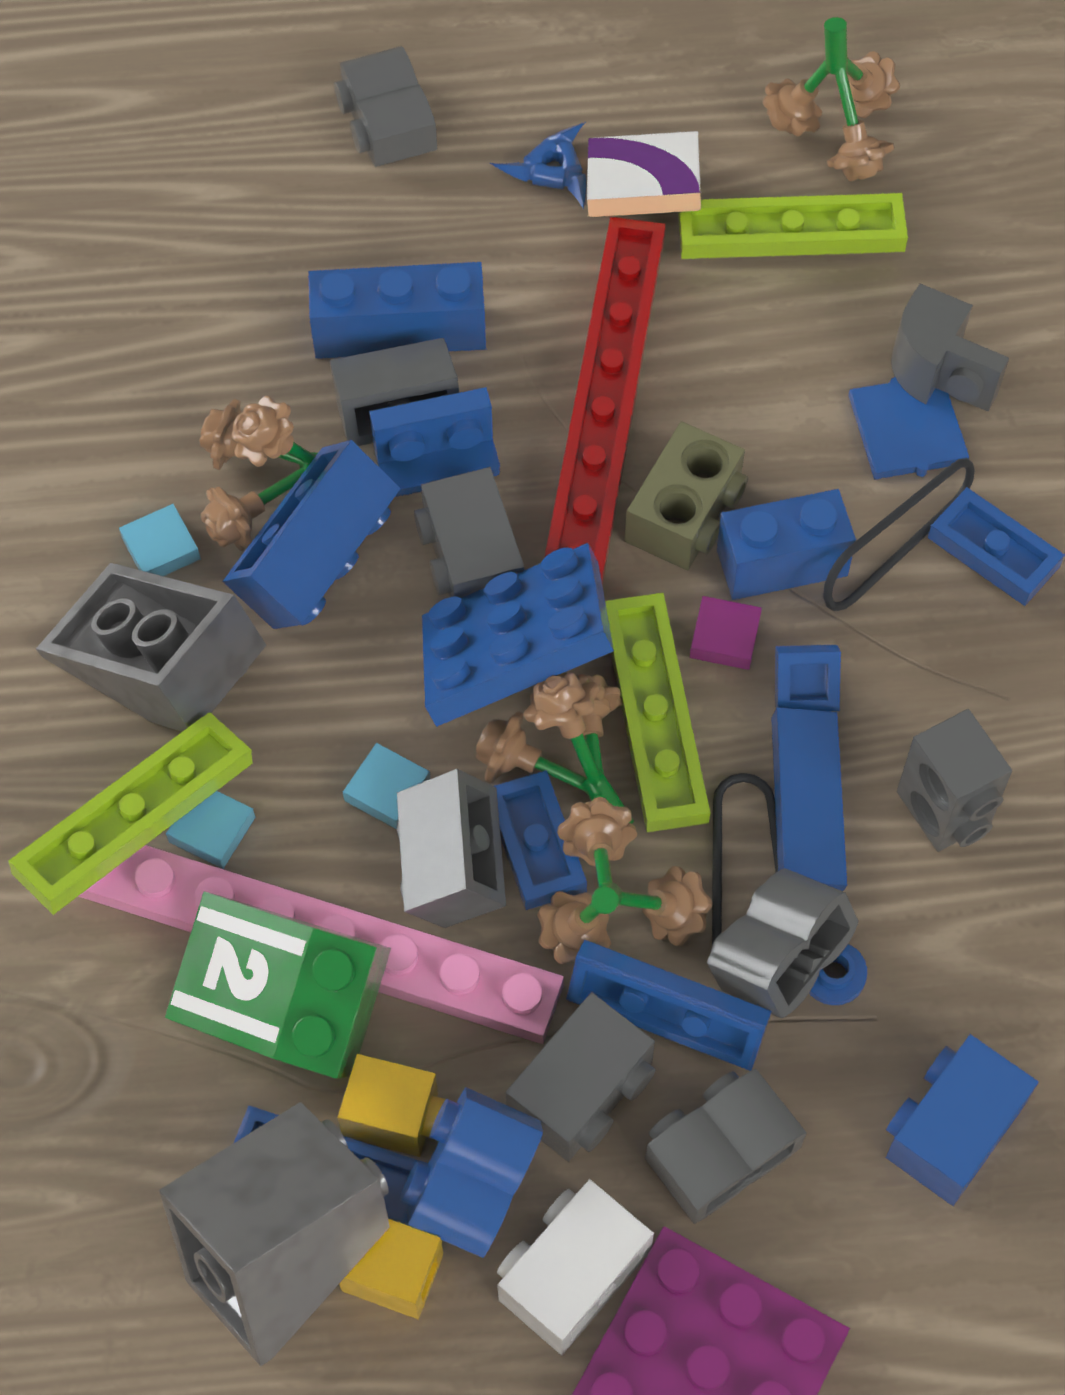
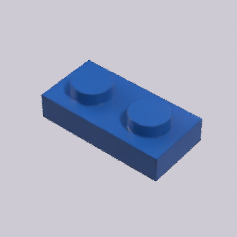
M968 487L931 525L928 535L929 540L1024 606L1029 603L1060 568L1065 556L1058 549Z
M547 770L495 785L494 787L497 788L501 841L525 910L551 903V897L556 892L562 891L573 896L587 892V880L579 858L565 855L563 851L565 840L560 839L557 833L558 826L565 819Z

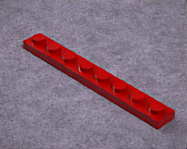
M611 216L545 551L546 557L548 554L561 548L568 547L574 549L589 543L599 564L602 585L666 228L664 223Z

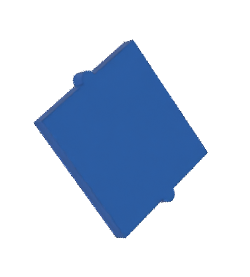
M896 377L891 378L890 383L850 389L849 399L874 480L916 473L918 476L923 477L927 474L928 470L948 467L958 459H969V454L948 393L935 388L927 404H924L908 394L899 384Z

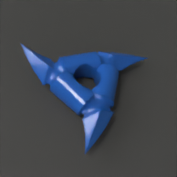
M586 122L547 137L524 157L523 163L490 164L522 181L527 182L531 180L533 185L561 190L567 186L568 190L576 197L584 209L586 174L582 173L583 169L572 142ZM556 159L562 166L553 167L546 164Z

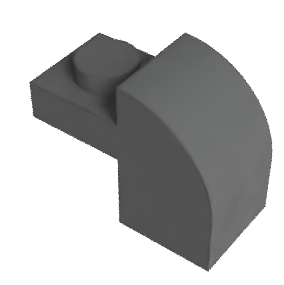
M921 283L916 288L903 311L894 344L891 365L896 379L908 394L924 404H927L934 389L937 388L960 401L989 411L998 395L1009 357L963 338L973 305Z

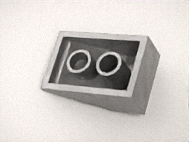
M110 563L39 644L36 650L44 659L150 722L183 732L208 712H213L239 678L247 672L249 666L266 647V643L235 595Z

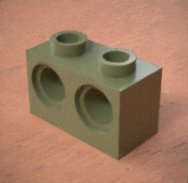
M680 421L627 509L624 542L688 571L699 551L708 554L713 548L719 534L720 520L718 519L724 508L727 506L734 509L745 491L748 483V476L742 474L745 449ZM703 473L708 474L712 477L699 478L694 474ZM680 518L685 520L686 523L674 524L666 519Z

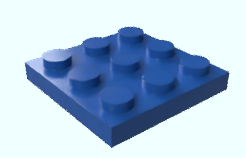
M589 543L574 549L566 547L555 550L548 554L538 565L517 574L514 572L500 574L490 580L485 588L462 598L453 596L436 603L428 613L422 615L425 708L436 727L536 685L539 682H543L550 676H557L614 651L599 564Z

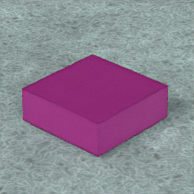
M702 596L689 658L750 670L762 607Z

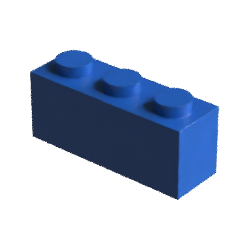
M482 262L308 271L309 319L315 359L349 357L439 338L445 339L449 352L486 350Z
M352 440L321 448L222 582L273 629L298 625L304 626L310 623L324 608L326 599L323 596L334 580L342 578L356 564L359 558L356 550L365 537L376 532L387 521L391 514V509L388 506L401 488Z

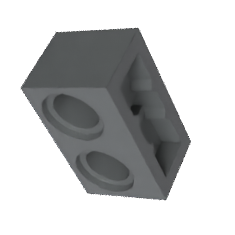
M968 708L913 737L897 793L937 852L958 842L960 847H966L983 838L992 829V820L997 808L1004 800L1002 795L1013 770Z

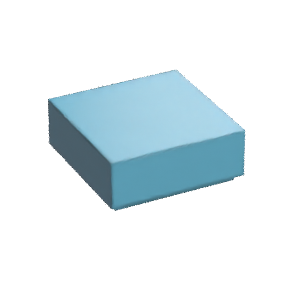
M174 504L119 527L122 540L137 568L141 571L165 576L201 559L199 550Z
M376 743L344 789V801L397 829V792L430 780V771Z
M216 791L172 824L166 832L169 843L224 869L256 817L253 808Z

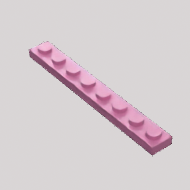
M147 845L78 896L191 932L203 892L206 891L391 948L378 992L540 1044H544L564 987V976Z

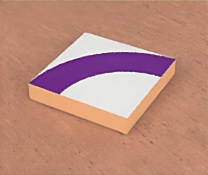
M698 131L588 138V216L602 217L701 210Z

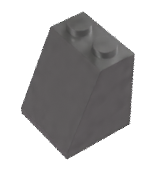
M301 1102L159 1190L186 1282L260 1366L273 1359L390 1227L383 1197L388 1194L389 1189L380 1169L367 1157L362 1160L358 1159L348 1149L345 1138L338 1127L329 1119L321 1122Z

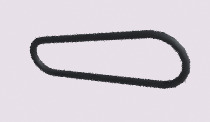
M967 458L958 459L849 546L835 561L827 576L823 592L826 607L833 611L847 609L929 533L931 525L966 487L971 488L975 474L974 464ZM965 467V479L952 500L850 596L840 602H835L832 597L833 586L844 564L856 552L956 471Z
M739 773L730 775L720 782L714 792L712 946L716 938L722 933V800L727 788L733 784L741 782L751 783L760 788L764 793L767 803L775 872H778L775 797L773 790L767 782L753 774Z

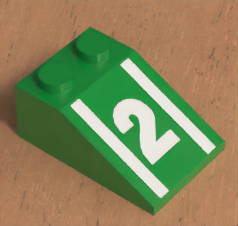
M204 891L165 1018L281 1062L335 1079L349 1077L356 1055L360 1054L391 948Z

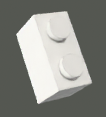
M590 1179L577 1194L570 1189L565 1190L546 1212L543 1222L548 1227L531 1246L524 1240L516 1245L497 1270V1274L503 1278L497 1284L499 1301L561 1356L645 1259L653 1243L654 1233Z

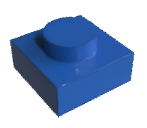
M838 645L775 646V707L828 712L840 711L841 651Z

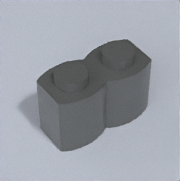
M402 46L340 62L342 80L334 82L335 94L342 114L352 113L354 120L350 121V127L359 154L368 152L373 165L378 167L438 150L436 123L430 105L418 84L411 61Z
M784 868L758 887L752 896L747 914L736 920L716 938L707 964L721 991L772 1011L771 1014L784 1018L793 1012L807 997L818 978L820 970L831 964L842 953L851 940L859 921L846 892Z
M757 1069L746 1073L740 1078L734 1071L727 1073L704 1092L703 1098L706 1100V1103L702 1107L687 1115L681 1109H677L661 1119L649 1132L653 1140L647 1145L645 1160L693 1224L698 1223L721 1208L748 1185L765 1176L802 1147L807 1132Z

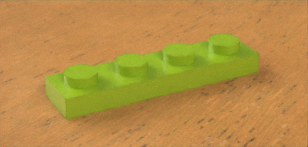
M902 193L701 199V210L678 212L681 259L905 252L908 241Z
M664 593L605 601L614 651L611 652L617 687L620 689V697H622L623 705L621 707L646 832L707 824L710 820V808Z
M208 712L8 860L12 875L54 915L253 764L251 749L212 713Z

